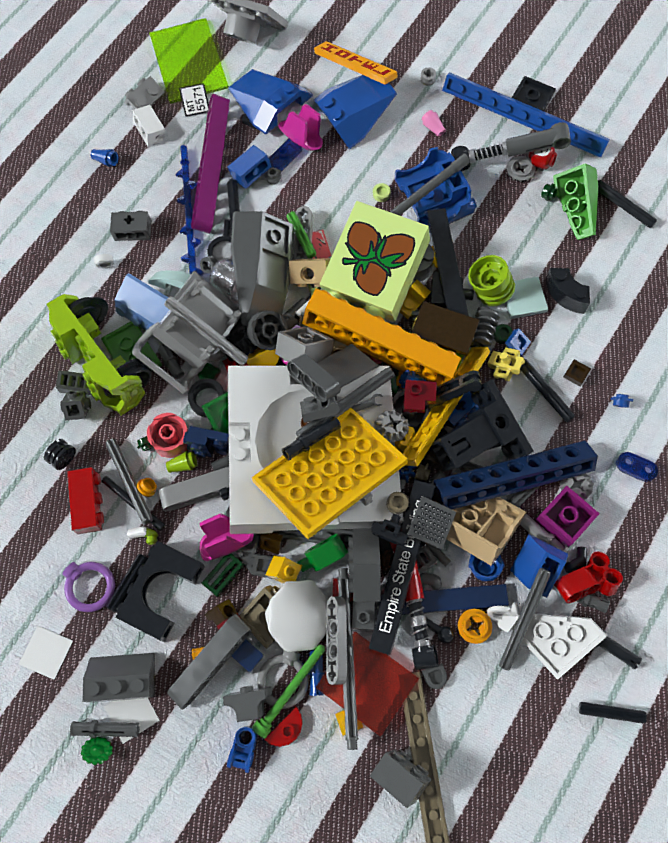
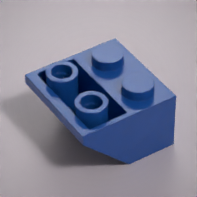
M529 534L510 571L529 589H531L540 568L550 571V577L542 593V596L547 598L567 562L568 553Z

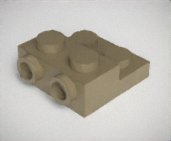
M271 585L264 587L239 615L241 620L251 629V633L266 649L275 640L268 630L265 611L269 606L271 598L279 590L277 586L272 587Z

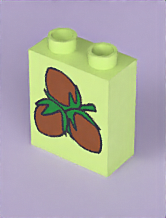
M356 201L319 284L321 289L329 292L331 296L346 300L354 307L363 308L373 316H380L395 323L430 242L429 226Z

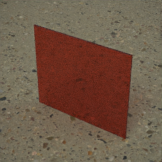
M355 631L352 635L357 719L381 737L419 678L387 654L369 649L370 642ZM325 673L315 688L344 709L343 684H329Z

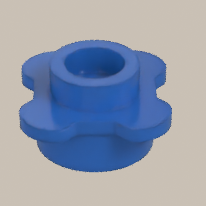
M616 394V397L610 399L613 400V406L629 408L630 402H633V399H629V395Z

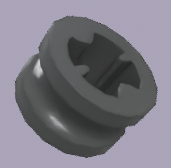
M214 256L201 259V270L206 274L216 272L219 268L218 260Z

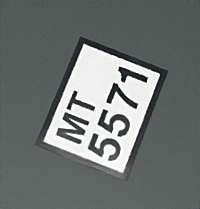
M204 83L179 88L185 117L208 112L209 103Z

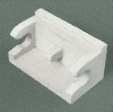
M151 105L132 110L133 123L148 147L164 140L162 136L156 138V136L165 133V128Z

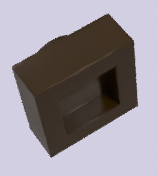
M574 359L563 378L581 387L591 368Z
M276 532L262 533L259 548L279 555L282 549L283 536Z

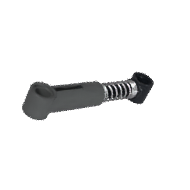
M564 122L556 123L550 129L508 138L502 144L500 142L499 145L494 143V146H484L482 149L479 147L477 150L476 148L469 150L466 146H457L452 149L451 155L455 160L464 153L469 157L470 163L461 169V171L469 169L472 163H476V160L479 162L481 159L485 161L486 158L490 160L491 157H500V155L511 157L551 147L564 149L571 144L569 126Z

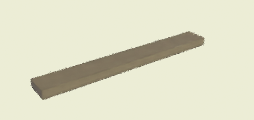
M420 672L401 674L398 677L412 762L415 766L420 765L429 773L427 776L432 779L419 797L425 842L450 843Z

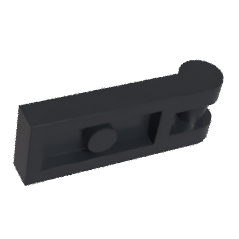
M473 370L438 385L436 389L435 404H428L429 408L442 405L444 402L458 398L469 391L477 392L481 390L482 384L479 372Z

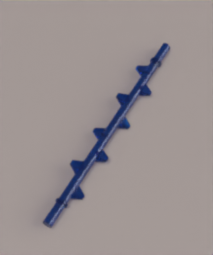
M186 145L180 146V164L182 169L176 173V177L183 178L184 195L177 198V203L185 206L186 225L179 232L180 234L187 235L188 253L181 257V261L189 264V274L196 271L202 276L204 272L196 268L195 248L201 244V240L194 238V230L191 228L193 216L191 190L197 186V183L190 181L188 149Z

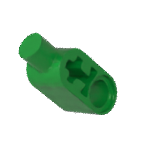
M337 533L304 552L306 557L297 561V563L302 566L300 569L302 572L312 567L316 572L341 559L349 551Z

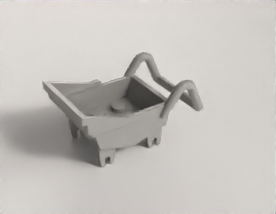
M193 271L174 297V299L224 338L227 337L241 318L240 309L196 271ZM169 310L160 323L157 322L149 327L134 345L132 354L182 394H186L191 380L202 371L207 360L218 347ZM152 336H155L193 367L183 378L181 384L141 353V349Z

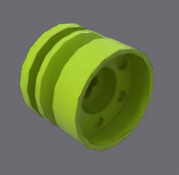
M496 255L481 257L469 269L468 278L470 284L483 304L498 306L504 304L512 297L515 291V282L506 261L502 257Z

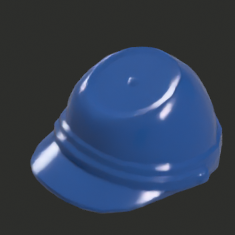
M471 554L468 566L477 579L489 582L500 576L505 565L500 555L491 566Z

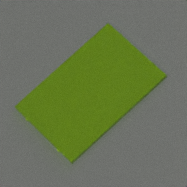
M206 18L149 32L170 104L182 101L179 90L181 87L204 83L206 94L229 87Z

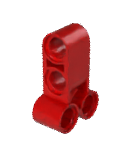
M597 551L592 553L585 567L560 577L556 580L554 586L565 602L570 604L598 591L606 596L615 595L623 581V576L618 570L608 567L610 559L605 553Z

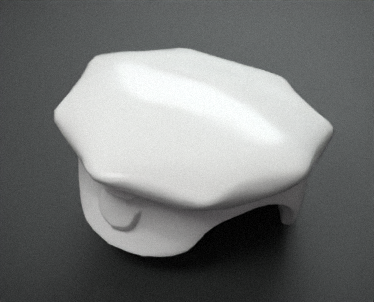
M313 580L285 582L271 598L269 606L265 611L266 623L271 636L286 652L313 650L326 635V605L328 598Z

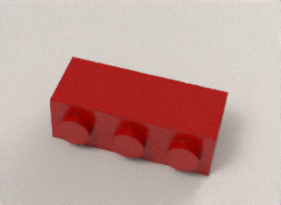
M92 467L67 471L72 531L78 535L101 531L102 524H104V515L100 510V504L103 503L102 494L99 492L98 485H101L100 474Z

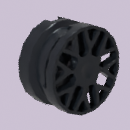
M59 439V442L55 440L45 451L44 460L48 464H52L56 470H62L73 460L76 449L72 445H68L64 439Z

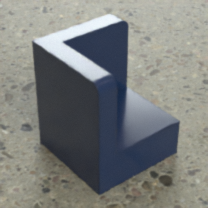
M245 639L231 657L252 674L255 671L254 668L264 655Z

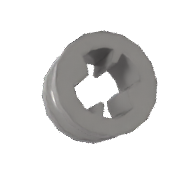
M427 67L422 70L420 78L422 84L429 86L435 83V69Z

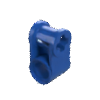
M252 726L242 727L236 732L228 757L227 768L236 767L245 770V773L250 772L258 734L254 732ZM244 730L249 731L252 735L250 743L242 741L241 734Z

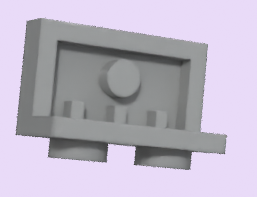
M151 76L147 79L142 78L137 83L138 87L135 90L131 88L125 94L126 99L124 103L126 105L129 103L134 109L152 105L164 95L165 91Z

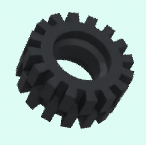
M247 329L244 331L240 330L239 333L236 332L234 333L235 335H231L229 339H226L247 356L257 349V346L249 339ZM225 353L229 361H235Z

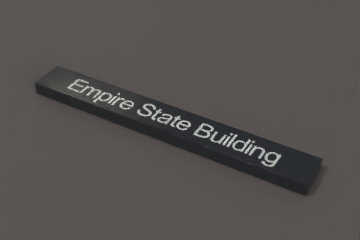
M414 480L409 505L406 509L400 532L408 535L421 497L432 500L436 488L435 485ZM408 535L404 546H396L369 649L387 655L392 653L422 541Z

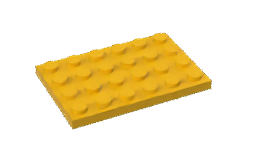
M352 408L337 417L341 424L339 429L312 445L307 452L303 451L290 461L282 455L252 477L255 485L307 539L311 538L408 464V458Z

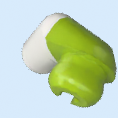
M144 526L131 528L127 531L129 539L145 537L147 538L146 543L149 545L156 544L158 541V533Z

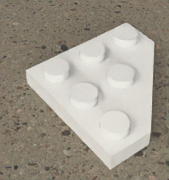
M534 614L522 642L558 680L606 638L607 634L591 618Z

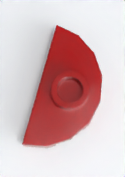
M295 707L264 740L271 745L279 747L294 742L300 735L303 724L302 715L298 708Z

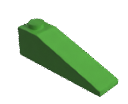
M585 163L553 175L555 188L557 189L556 196L563 205L562 209L569 218V224L576 239L582 240L595 236L598 202L597 169Z

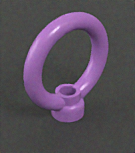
M72 562L62 573L66 577L64 585L65 597L68 603L78 611H98L108 604L114 594V576L101 563L86 562L77 565L75 562ZM87 570L100 572L107 582L104 596L92 604L80 602L73 593L74 581Z

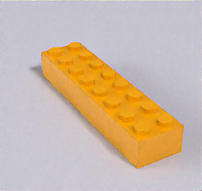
M316 288L305 308L302 324L347 346L353 344L364 354L402 372L406 370L414 371L427 381L437 382V386L453 378L461 360V357L457 356L453 351H446L434 342H427L415 333L406 332L400 326L392 325L380 316H373L361 307H354L344 299L331 296L325 290Z

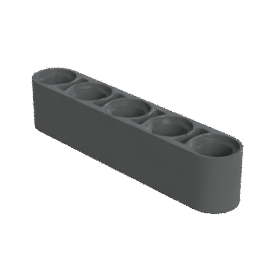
M236 614L224 623L167 691V694L181 710L193 702L251 633V629Z

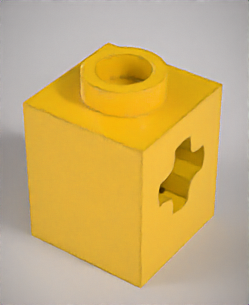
M273 556L265 575L284 584L287 581H296L302 566L286 557Z

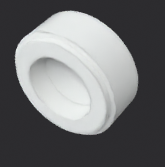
M101 254L94 258L95 266L100 269L109 268L114 264L113 256L110 254Z

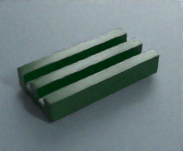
M232 553L221 559L201 584L218 598L245 564ZM231 558L232 561L230 562V564L224 569V571L217 577V579L210 586L208 583L225 565V563ZM237 563V567L230 573V575L224 580V582L218 587V589L215 590V587L221 582V580Z

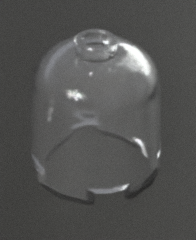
M231 258L220 259L210 271L211 285L231 302L239 304L233 260Z

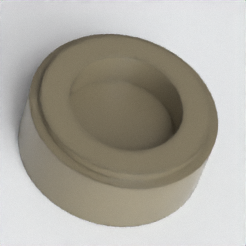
M393 492L386 501L387 509L397 515L404 513L409 505L407 496L402 492Z

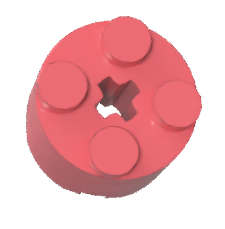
M162 413L156 416L147 428L148 441L161 457L175 458L188 451L187 444L183 443L184 434L189 430L185 421L173 413Z

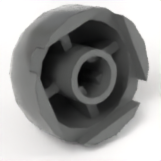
M270 310L257 312L253 315L247 328L248 337L251 342L260 349L266 350L276 349L278 332L288 330L284 317Z

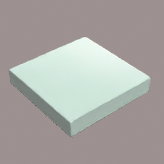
M539 277L514 281L515 291L512 297L505 302L510 319L546 313L548 311Z

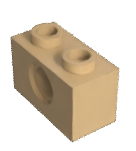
M330 258L290 260V284H296V287H307V284H314V287H320L319 284ZM308 268L313 270V278L307 275Z

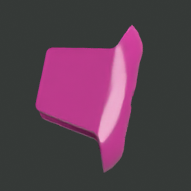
M307 104L302 106L299 115L292 111L286 120L278 124L283 134L306 150L314 151L320 149L323 145L319 134L321 114Z
M218 514L200 522V527L205 533L200 541V555L204 561H211L226 556L248 545L253 540L254 534H230V517Z

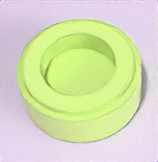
M379 183L374 186L373 198L376 201L385 202L390 198L391 189L387 184Z

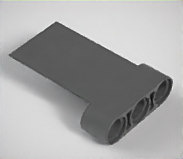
M353 344L317 363L306 354H302L287 363L291 376L322 402L340 393L343 386L379 366Z

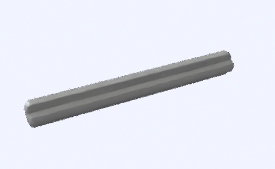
M172 296L165 301L164 305L238 364L243 366L247 362V355Z

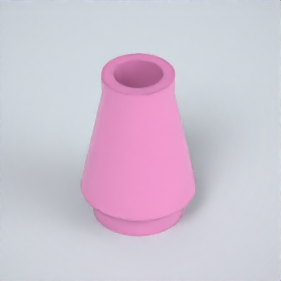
M429 110L423 115L421 119L423 125L435 133L437 137L445 133L446 129L437 112Z

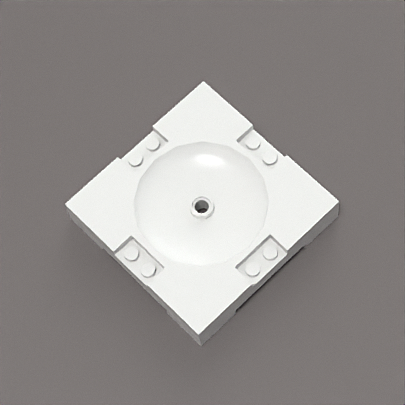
M228 366L230 534L273 533V531L298 530L252 480L255 474L283 455L282 448L296 440V432L302 428L300 402L304 401L307 397L314 396L291 376L287 366ZM378 366L343 386L340 393L337 394L336 402L342 400L385 368H389V366ZM391 379L355 404L358 405L369 401L375 394L383 396H377L374 399L375 403L382 404L381 406L373 405L357 411L375 430L378 416L386 410L393 411ZM391 420L388 427H393V422ZM389 441L395 447V442ZM399 470L371 491L373 496L370 504L365 506L359 500L321 530L371 528L374 521L383 524L384 519L390 521L393 513L387 509L386 501L393 492H401ZM403 513L398 514L401 517L398 525H401L404 521Z

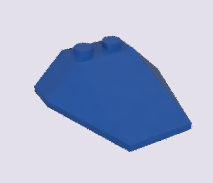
M254 69L228 87L252 125L265 135L278 125L277 115L295 101L302 106L313 97V94L301 85Z
M360 75L326 89L313 100L350 150L365 138L397 93L390 83L384 85L369 77Z

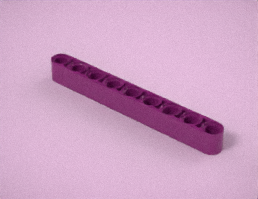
M212 94L208 106L191 223L192 229L208 234L211 232L214 222L230 99L216 94Z

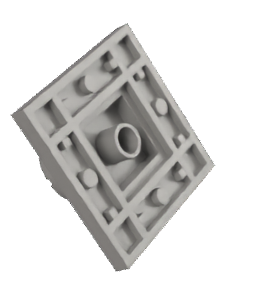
M208 0V2L213 3L214 6L219 7L220 10L228 14L223 33L237 40H245L247 43L256 44L260 26L265 27L266 23L278 30H281V27L287 29L288 21L269 6L249 0Z

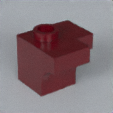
M406 380L404 411L424 413L425 405L435 404L437 382Z

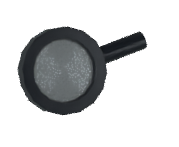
M224 220L223 236L214 239L207 249L208 256H214L218 260V269L233 268L230 220Z

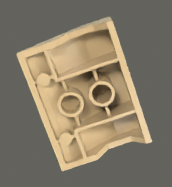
M500 497L453 509L456 511L447 540L492 566L504 550L526 512Z

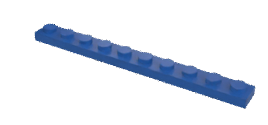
M449 72L447 74L442 89L444 92L536 131L550 129L556 123H567L571 138L570 145L600 158L608 145L609 138Z

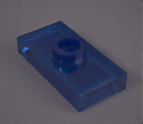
M288 138L269 157L271 166L282 172L302 152V147Z

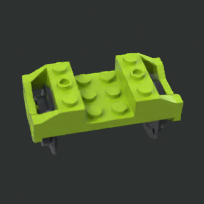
M62 294L48 302L46 305L49 309V322L53 329L50 332L60 349L59 352L65 360L69 359L72 364L84 358L86 363L82 367L85 373L82 376L86 380V385L90 389V394L96 402L100 401L103 406L117 411L120 416L136 407L145 394L143 388L150 381L153 370L138 358L126 362L120 355L114 360L109 361L94 342L93 338L101 334L98 325L108 313V303L101 297H84L79 299L77 296Z

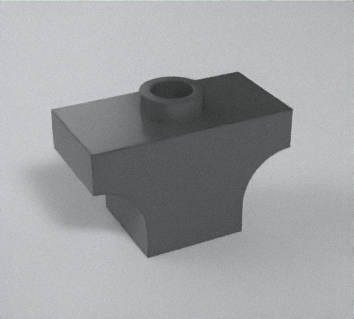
M253 685L241 687L240 692L229 693L223 696L224 706H230L234 709L237 722L259 719L265 715L264 703L268 697L273 695L272 688L269 686L253 689Z

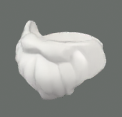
M514 602L511 608L505 606L490 607L487 609V615L499 628L510 632L519 619L520 611L517 603Z

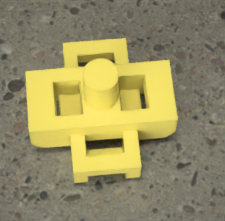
M505 347L502 353L492 352L488 366L495 369L494 378H504L505 381H510L513 374H520V368L525 360L523 357H520L519 350Z

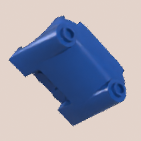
M438 147L430 148L426 158L417 166L407 170H395V181L401 192H404L408 198L450 166L455 159L450 152L446 153L443 150H439ZM460 170L419 200L412 208L418 217L417 222L429 226L428 210L446 208L448 222L451 224L474 213L477 204L475 199L471 198L470 185Z

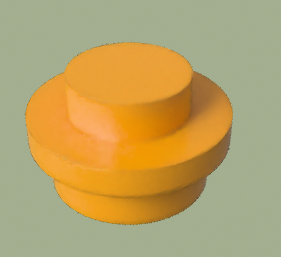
M144 478L138 481L137 489L143 496L152 497L156 492L157 485L152 479Z

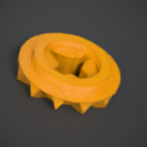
M469 609L458 620L459 634L469 643H483L492 633L491 619L482 610ZM471 620L474 623H483L478 628V633L475 630L467 631L471 626Z

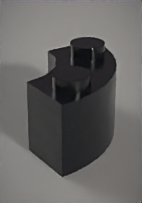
M550 268L546 277V285L552 298L567 310L585 314L590 304L589 286L575 281L569 268Z

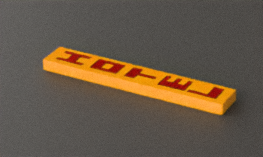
M326 41L314 47L315 54L384 85L397 78V71Z

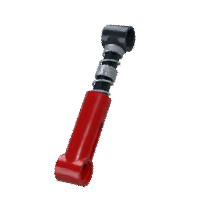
M390 542L392 550L395 553L397 545ZM416 559L405 602L408 603L407 607L410 610L408 615L411 617L409 618L410 626L414 630L412 635L415 636V648L412 649L414 666L418 671L439 667L436 647L434 644L431 645V640L428 639L430 636L427 635L426 615H423L422 609L424 607L421 605L424 593Z

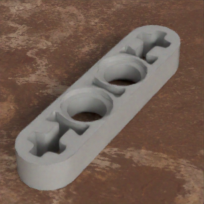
M301 206L296 210V215L303 228L308 229L307 236L312 243L313 214L309 207ZM304 213H307V215H305V222H304L303 219H302V216H304ZM295 234L294 259H309L305 252L299 251L301 244Z
M331 596L326 605V676L329 684L342 685L347 679L346 601L343 597Z

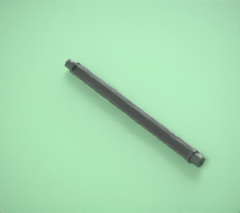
M339 568V577H337L339 597H343L346 601L347 679L343 684L345 741H347V750H357V740H359L349 576L348 568Z

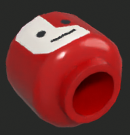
M551 147L529 152V158H531L532 165L546 170L554 165L557 153L555 148Z

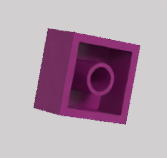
M566 485L535 521L547 532L554 534L555 538L562 545L570 547L600 513Z

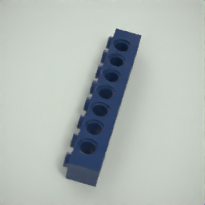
M586 440L434 480V485L436 486L434 497L439 504L453 510L593 472L596 470L598 455Z

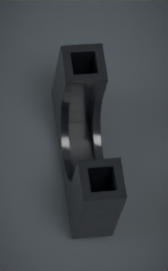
M157 541L156 545L150 548L148 552L149 558L146 563L140 566L138 570L139 576L135 583L133 582L129 586L125 601L119 604L115 618L165 642L175 623L153 612L148 606L146 593L150 583L160 575L173 574L195 585L205 565Z

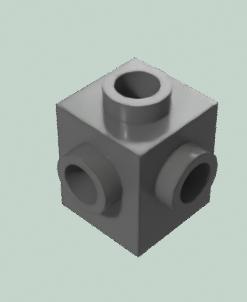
M71 390L65 394L60 402L65 421L86 418L89 409H91V400L87 398L86 391Z

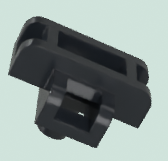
M393 514L390 521L384 519L383 524L375 521L372 524V534L384 540L404 546L408 539L407 534L400 532L401 525H398L401 517L399 515Z

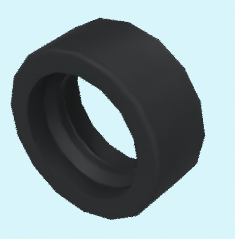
M210 378L196 381L188 391V401L192 410L204 418H207L202 407L196 402L197 394L209 388L217 391L219 396L225 393L222 385Z

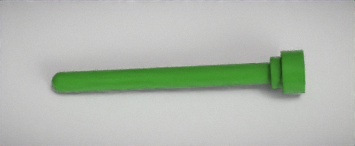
M323 645L316 647L267 715L254 723L252 729L259 736L265 739L269 735L273 720L325 652Z

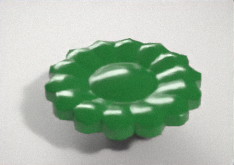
M98 736L95 739L91 738L85 741V744L81 747V756L87 764H103L112 755L113 747L106 738Z

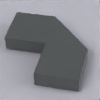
M255 533L253 540L236 552L253 576L272 579L265 574L273 557L257 554L261 535Z

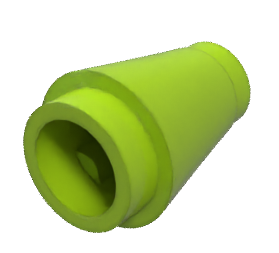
M188 451L166 462V468L169 473L190 471L197 467L196 456L193 452Z

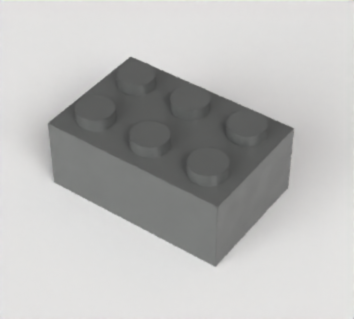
M371 528L353 529V537H349V593H354V602L380 601L379 537L372 534Z

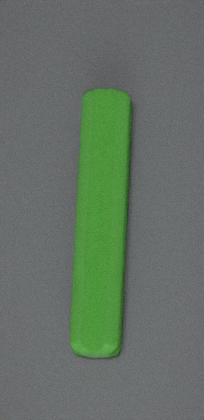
M291 211L286 217L289 223L293 225L294 232L307 258L311 259L316 256V251L296 213Z

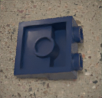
M190 426L188 432L184 434L183 443L187 444V450H191L196 457H212L214 450L222 455L229 453V434Z

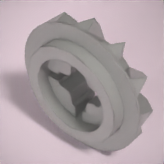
M516 156L508 162L506 170L508 171V176H511L513 180L517 179L521 182L523 180L528 181L533 177L536 168L528 157ZM519 167L520 169H524V171H517V169Z
M386 410L376 420V430L391 442L403 439L409 429L408 420L405 419L403 413H398L396 410ZM390 420L393 423H399L396 425L395 429H393V427H388Z
M586 473L560 480L561 491L566 485L571 488L574 484L573 480L576 482L583 481L580 485L581 489L578 487L572 488L583 500L587 499L593 492L594 483H592L591 476Z

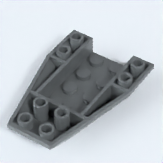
M262 211L233 212L231 253L242 326L247 328L251 317L257 312L270 310L282 315L290 285L289 261L294 259L295 234L293 225Z

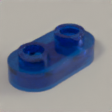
M631 452L622 453L616 460V466L619 471L640 481L650 482L658 475V468L655 463ZM626 459H629L631 464L626 463ZM645 467L649 468L651 473L646 472Z

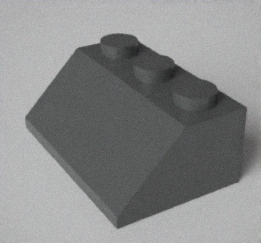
M155 653L93 657L89 659L83 677L82 702L93 703L155 698Z

